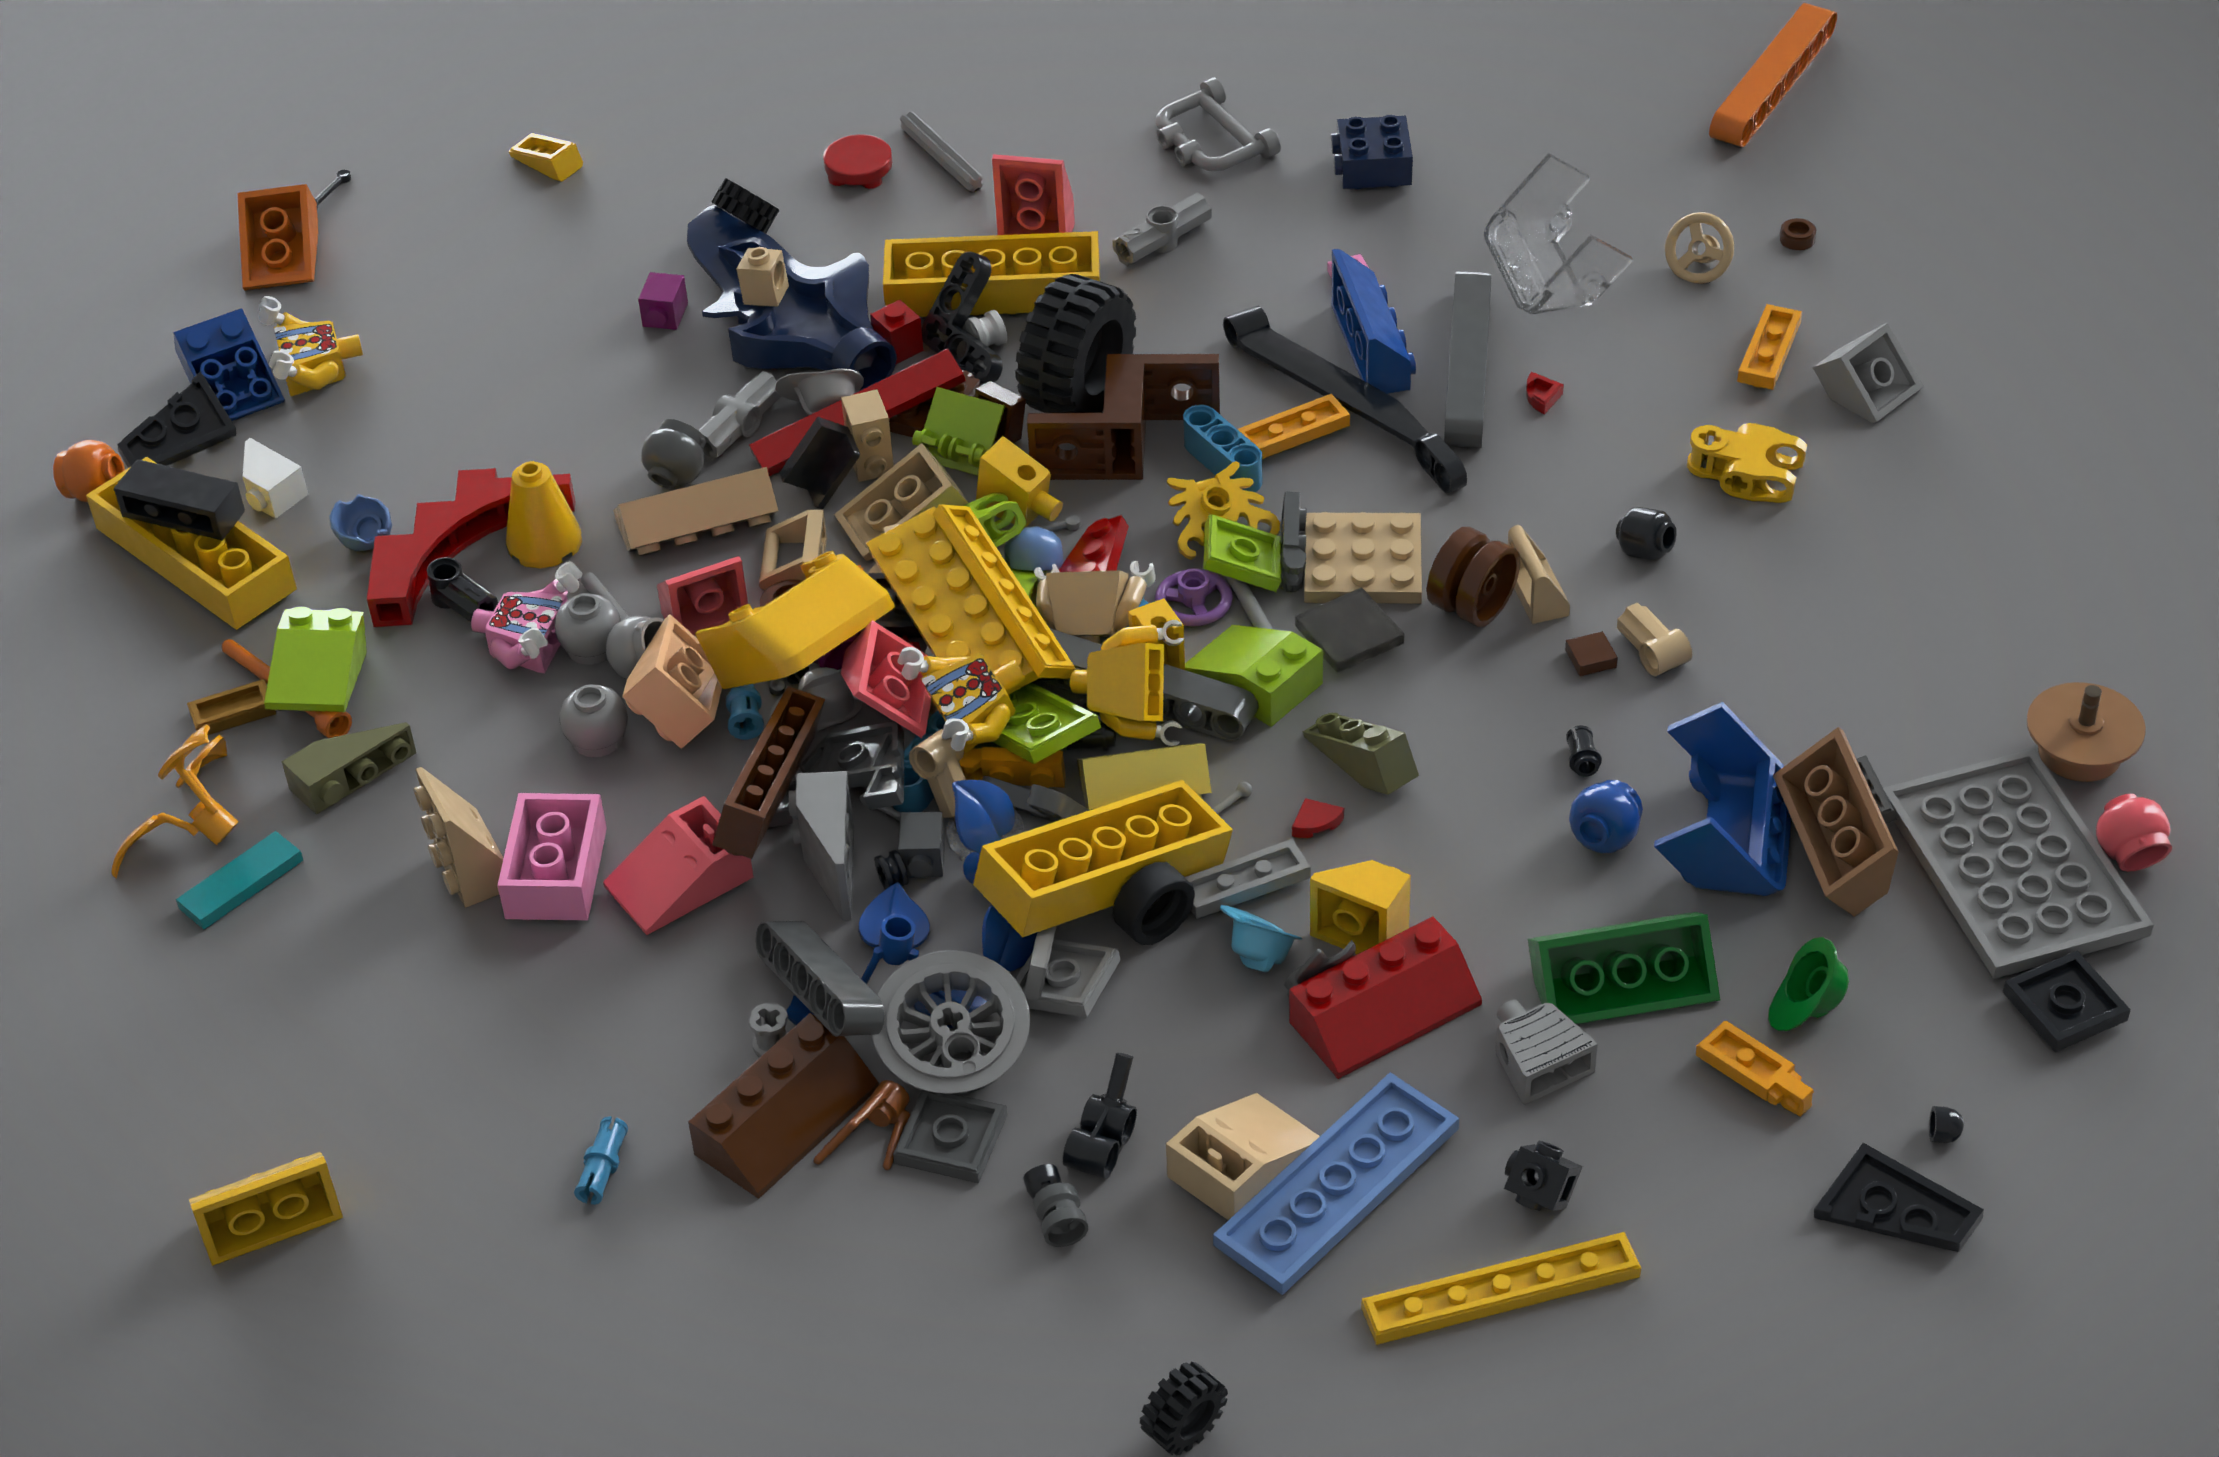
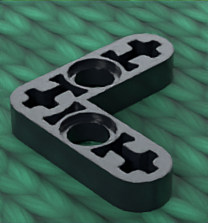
M970 251L965 252L958 258L921 328L922 340L925 345L936 353L948 348L961 370L972 373L975 378L980 379V383L985 384L989 381L994 383L1001 376L1003 369L1000 356L963 328L990 278L992 267L987 257ZM972 266L975 268V272H974V273H973V271L971 270ZM957 292H960V305L957 309L953 310L951 306L952 298ZM938 329L944 335L948 336L946 340L939 338L940 335L937 333ZM964 340L967 345L966 352L959 359L957 357V347ZM977 359L984 361L986 370L979 364H976L975 361Z

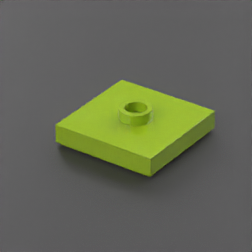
M1209 514L1204 530L1203 569L1276 592L1281 583V537Z

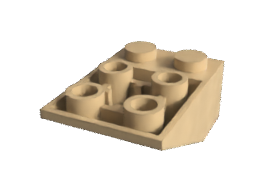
M417 768L416 773L420 786L413 788L420 809L427 813V815L421 816L425 833L428 839H433L434 842L428 845V850L435 867L443 866L445 869L442 875L451 895L458 893L465 908L499 895L497 885L503 856L478 810L424 768Z
M1258 1093L1196 1116L1166 1143L1167 1177L1229 1220L1320 1136Z

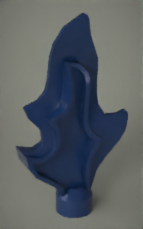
M718 206L707 207L688 223L687 245L698 264L722 291L720 299L703 310L702 316L708 318L737 316L738 324H741L728 328L734 362L745 367L760 369L810 367L821 370L852 369L859 372L864 378L863 386L859 391L892 375L896 366V351L889 342L874 331L868 317L869 264L863 255L853 253L844 260L827 267H808L797 262L771 236L730 215ZM764 247L782 250L789 287L778 307L744 305L736 268L748 248Z

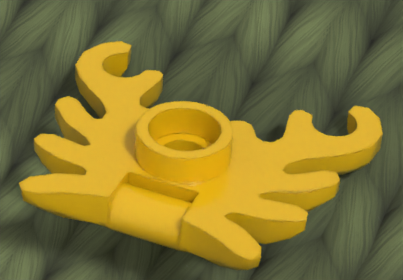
M1232 462L1227 468L1217 473L1214 478L1195 482L1194 479H1167V484L1171 488L1183 491L1170 498L1168 504L1173 507L1184 504L1176 513L1173 524L1179 526L1185 518H1188L1189 523L1180 534L1177 542L1178 550L1185 558L1192 560L1196 557V551L1188 547V541L1194 540L1201 546H1204V532L1202 528H1205L1209 514L1237 522L1239 517H1244L1248 522V526L1258 529L1257 524L1262 522L1270 526L1271 531L1269 533L1278 535L1280 522L1277 516L1270 511L1249 504H1263L1264 497L1253 491L1242 490L1251 487L1254 484L1253 479H1230L1240 467L1239 462Z

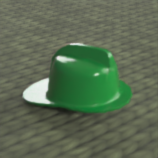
M1824 937L1813 938L1805 943L1795 954L1788 972L1769 1007L1768 1020L1772 1028L1780 1032L1790 1031L1800 1026L1810 1016L1819 1018L1827 1015L1842 1002L1848 989L1849 975L1846 966L1837 959V951L1832 941Z

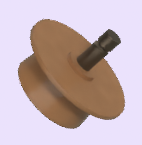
M2072 682L2050 687L2041 692L2032 701L2027 713V728L2031 738L2038 745V752L2043 763L2057 775L2074 781L2092 782L2109 777L2116 772L2122 762L2130 759L2139 751L2146 733L2145 721L2141 712L2127 697L2113 689L2092 683Z

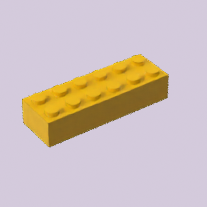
M1098 231L887 239L884 245L883 292L885 306L901 300L919 317H927L958 258L965 252L970 251L987 257L992 266L990 278L970 313L973 316L985 314L993 309L999 314L1032 312L1038 296L1045 293L1044 288L1049 283L1055 282V279L1067 274H1078L1100 281ZM972 266L971 270H972L973 273H974V272H975V268ZM957 292L952 298L951 306L953 310L957 309L960 305V292Z
M148 457L142 459L143 461L155 463ZM131 467L86 495L96 529L235 630L297 590L288 555L239 521L236 522L223 541L122 517L114 487Z
M1183 780L983 845L973 885L1022 937L1114 906L1115 899L1121 888L1131 876L1143 867L1155 862L1169 863L1184 877L1223 864L1233 829Z

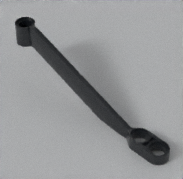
M1260 306L1249 308L1223 319L1225 336L1233 348L1241 347L1246 353L1323 396L1332 393L1344 408L1412 445L1422 468L1445 493L1453 492L1467 485L1466 469L1460 458L1438 434L1428 433L1399 400L1273 331L1270 328L1264 310Z

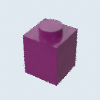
M649 273L638 298L643 327L678 329L688 305L684 275Z

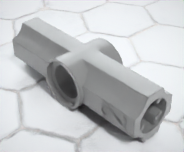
M1198 192L1172 207L1165 205L1155 206L1148 210L1144 223L1113 240V250L1116 252L1119 261L1126 266L1153 251L1159 253L1170 252L1178 246V237L1211 219L1212 210L1206 198Z
M762 371L734 397L728 394L720 397L714 407L713 417L699 429L707 440L703 448L706 460L712 461L715 457H719L738 437L744 436L747 438L755 434L760 426L762 414L781 397L775 390L777 381L772 374Z

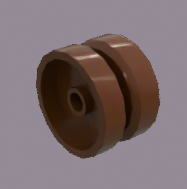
M1472 527L1459 528L1442 545L1433 562L1426 587L1428 601L1448 613L1457 611L1458 616L1462 620L1477 627L1488 625L1504 609L1512 595L1521 565L1520 553L1516 548L1499 540L1490 542L1486 534Z

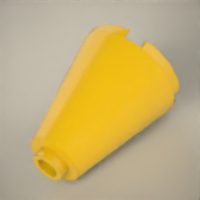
M535 461L525 462L512 473L506 531L508 554L511 557L513 555L518 558L520 564L525 567L541 569L557 566L563 563L562 557L570 552L574 556L578 552L582 544L581 528L548 466Z

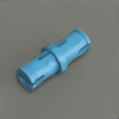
M604 1117L600 1122V1128L593 1146L586 1149L583 1158L585 1167L574 1190L576 1198L587 1204L589 1195L593 1192L591 1204H599L602 1201L610 1174L617 1171L620 1162L618 1153L623 1139L628 1132L627 1124L619 1118L615 1119L611 1130L609 1127L612 1117Z

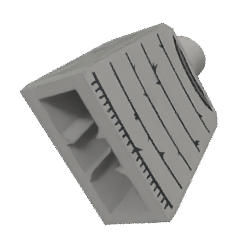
M1510 1000L1499 1008L1497 1018L1502 1023L1497 1027L1496 1054L1524 1105L1595 1072L1598 1044L1553 1004L1544 1003L1526 1011L1517 1000Z

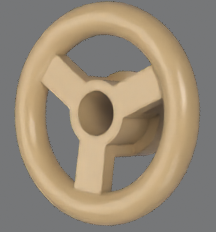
M1705 212L1692 213L1678 220L1670 229L1665 242V256L1672 272L1683 280L1697 284L1712 282L1723 275L1730 266L1734 255V239L1729 227L1719 217ZM1701 223L1711 225L1720 233L1723 240V250L1720 249V244L1715 237L1703 234ZM1689 226L1692 241L1689 243L1688 251L1680 259H1677V239L1681 232ZM1701 242H1703L1706 247L1705 252L1702 255H1700L1697 250L1698 245ZM1715 260L1719 261L1712 270L1705 273H1692L1686 270L1694 261L1705 264Z

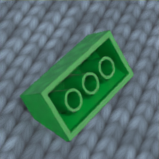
M1690 912L1527 939L1533 980L1541 1004H1553L1575 1024L1720 1001L1708 914Z

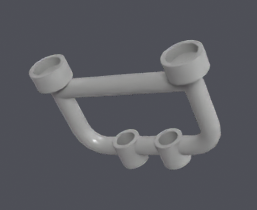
M1216 77L1200 84V91L1166 105L1156 115V126L1159 129L1157 130L1158 141L1164 149L1176 146L1175 156L1181 166L1194 163L1203 170L1221 171L1259 154L1264 158L1274 156L1280 153L1281 144L1272 128H1266L1257 132L1254 137L1219 105L1225 102L1226 94L1223 85ZM1201 106L1234 136L1243 147L1220 157H1208L1202 152L1200 144L1195 139L1190 141L1184 135L1182 127L1177 122L1172 124L1169 120Z

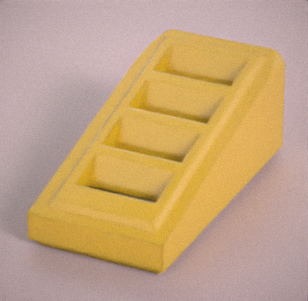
M531 133L509 150L512 158L561 182L583 166L576 143Z

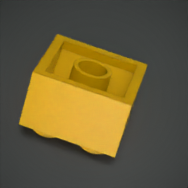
M1374 860L1314 873L1310 878V936L1342 949L1352 940L1356 944L1355 954H1359L1409 928L1411 875Z

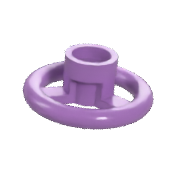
M1192 568L1173 573L1165 578L1156 590L1155 601L1164 598L1166 601L1183 602L1187 607H1191L1194 615L1183 614L1172 609L1183 625L1203 626L1219 620L1228 612L1232 604L1233 595L1229 584L1219 575L1207 570ZM1215 589H1218L1221 594L1220 603L1213 610L1207 612L1204 606L1205 597Z

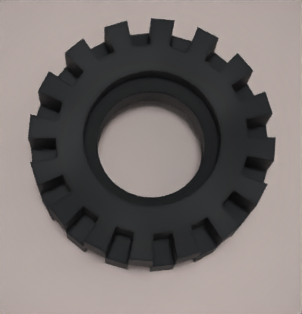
M727 178L724 179L712 200V203L765 234L779 212V209Z
M1192 1361L1190 1364L1187 1362L1181 1364L1179 1370L1174 1368L1170 1371L1169 1379L1166 1381L1163 1378L1158 1383L1160 1388L1157 1392H1151L1148 1397L1151 1402L1144 1405L1141 1411L1145 1414L1140 1417V1424L1142 1425L1140 1428L1169 1454H1175L1176 1456L1181 1455L1183 1450L1186 1452L1190 1451L1193 1448V1442L1196 1441L1199 1444L1204 1439L1203 1434L1206 1430L1211 1432L1215 1426L1212 1422L1214 1419H1220L1223 1413L1220 1408L1227 1403L1225 1396L1228 1394L1225 1386L1203 1367Z

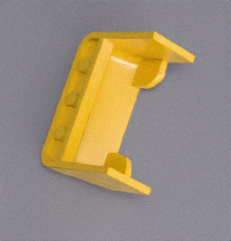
M828 551L817 556L812 561L800 565L806 579L763 607L754 609L751 608L750 604L741 606L728 614L730 620L725 624L701 629L695 635L722 689L781 679L804 669L864 629L872 620L876 621L891 611L895 605L889 592L844 554L835 555L834 551Z

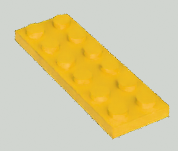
M935 506L866 542L870 554L934 657L950 658L982 654L993 671L1015 660L1023 672L1026 681L1007 691L1008 695L1038 679L1035 671L934 518Z

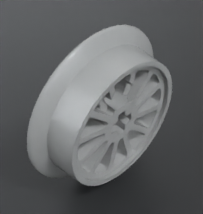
M945 950L917 957L898 968L885 981L877 994L882 1001L885 1015L881 1032L872 1035L878 1055L898 1078L924 1091L962 1095L979 1090L1004 1075L1017 1061L1027 1042L1030 1028V1012L1022 988L1005 968L995 961L976 953ZM952 990L967 991L961 1004L952 1002ZM944 991L945 1002L937 1006L929 994ZM976 996H980L987 1001L972 1012H968ZM921 1001L931 1014V1017L915 1011L911 1007L916 1002ZM995 1012L1000 1017L999 1021L979 1023ZM902 1021H908L923 1028L903 1030L901 1029ZM947 1025H952L954 1031H950ZM1000 1035L995 1043L981 1038V1036ZM923 1042L912 1050H909L908 1046L903 1044ZM970 1050L973 1053L972 1057L965 1061H957L952 1058L960 1052L968 1053ZM935 1051L930 1062L920 1061V1059Z

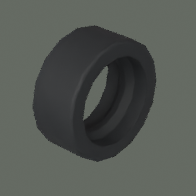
M1155 862L1145 866L1131 876L1116 897L1112 912L1115 923L1140 945H1153L1175 932L1186 920L1194 903V887L1167 862Z

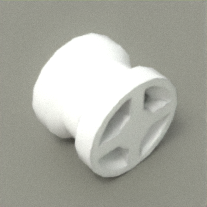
M993 309L986 312L982 318L972 317L966 320V331L987 347L992 344L1000 346L1007 343L1006 327L996 310Z

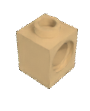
M764 247L748 248L736 268L744 305L778 307L789 287L782 250Z

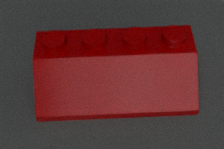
M1432 916L1290 988L1289 1023L1339 1079L1482 1005V998L1459 944Z

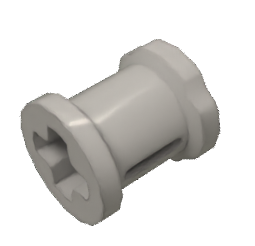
M763 1003L751 1011L749 1026L755 1033L753 1050L758 1057H761L777 1043L776 1039L779 1038L780 1040L788 1033L785 1030L788 1015L785 1008L779 1004ZM761 1017H763L764 1019L763 1025L761 1023Z

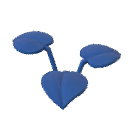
M961 780L952 783L955 796V822L961 842L967 849L974 851L966 857L963 864L964 875L973 884L982 846L1001 840L1002 835L1010 832L1014 826L1015 813L1009 796L1000 787L982 780ZM991 904L985 913L982 926L983 956L995 961L1008 972L1016 970L1025 965L1033 952L1037 933L1022 937Z
M898 882L880 893L867 906L860 917L858 926L860 937L867 945L875 947L873 949V956L861 979L868 984L879 960L882 958L890 965H901L907 960L911 961L917 958L919 951L915 948L920 946L929 935L930 924L926 914L906 894ZM952 990V1002L961 1004L967 991ZM944 991L929 994L937 1006L945 1002ZM795 994L789 1007L786 1009L788 1019L795 1025L809 1013H812ZM976 996L968 1012H972L987 1001L980 996ZM921 1001L913 1005L915 1011L931 1017V1014Z

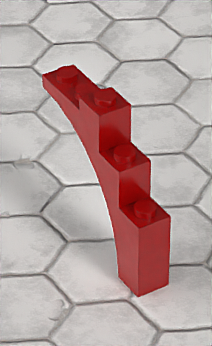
M496 468L458 470L455 501L417 503L413 534L375 536L367 593V603L373 627L412 625L417 605L429 584L427 575L428 565L438 558H454L476 541L490 533L507 527L512 477L498 478ZM570 473L553 474L572 512H575L576 501Z

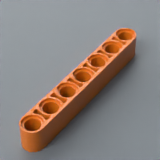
M1803 3L1717 109L1710 124L1709 136L1739 147L1746 146L1830 39L1836 26L1837 12Z

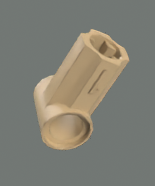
M1639 603L1626 607L1625 612L1617 619V629L1639 651L1641 663L1650 675L1658 676L1692 659V648L1686 635L1680 629L1669 631L1646 606H1641Z
M943 729L912 748L909 760L914 771L923 779L928 780L939 810L943 813V818L955 816V796L952 783L966 780L959 763L964 755V749L961 751L953 750L951 747L952 738L943 739Z

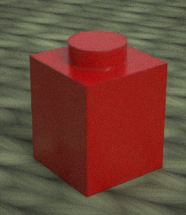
M898 300L870 314L871 325L874 331L894 347L897 355L896 364L924 351L921 319L904 302Z

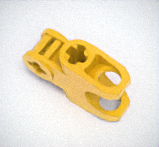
M1756 423L1743 424L1738 428L1737 432L1721 429L1713 425H1703L1695 428L1691 433L1690 444L1692 451L1687 459V468L1693 475L1700 478L1719 480L1722 490L1730 496L1749 501L1783 503L1792 500L1797 478L1788 470H1796L1803 467L1808 445L1796 436L1782 432L1774 427ZM1709 435L1714 436V442L1711 445H1708ZM1780 447H1790L1798 455L1794 457L1778 453L1777 449ZM1704 458H1707L1706 468L1701 467ZM1766 480L1781 482L1785 485L1786 489L1781 491L1774 490L1768 486Z

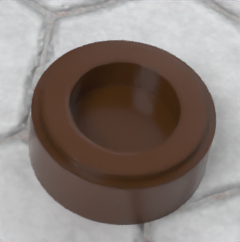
M1794 218L1787 220L1781 225L1780 242L1783 246L1792 250L1809 249L1815 243L1816 227L1806 219Z

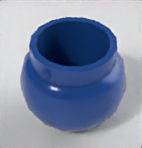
M1607 780L1583 789L1571 804L1569 814L1571 831L1576 839L1587 849L1597 853H1614L1628 846L1637 835L1643 811L1642 802L1632 787L1619 780Z

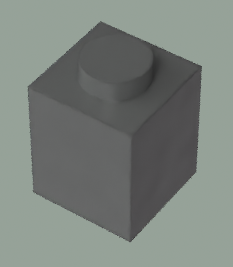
M901 812L898 851L905 865L908 877H943L945 833L942 812Z

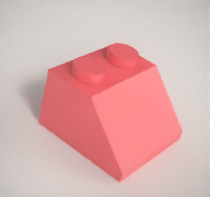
M739 556L665 580L657 585L663 617L666 618L671 614L694 636L701 629L725 624L730 620L728 616L730 612L748 604L743 565Z

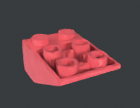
M705 796L668 814L603 881L604 887L646 935L754 878L750 858L732 855L725 849L712 845L721 813Z

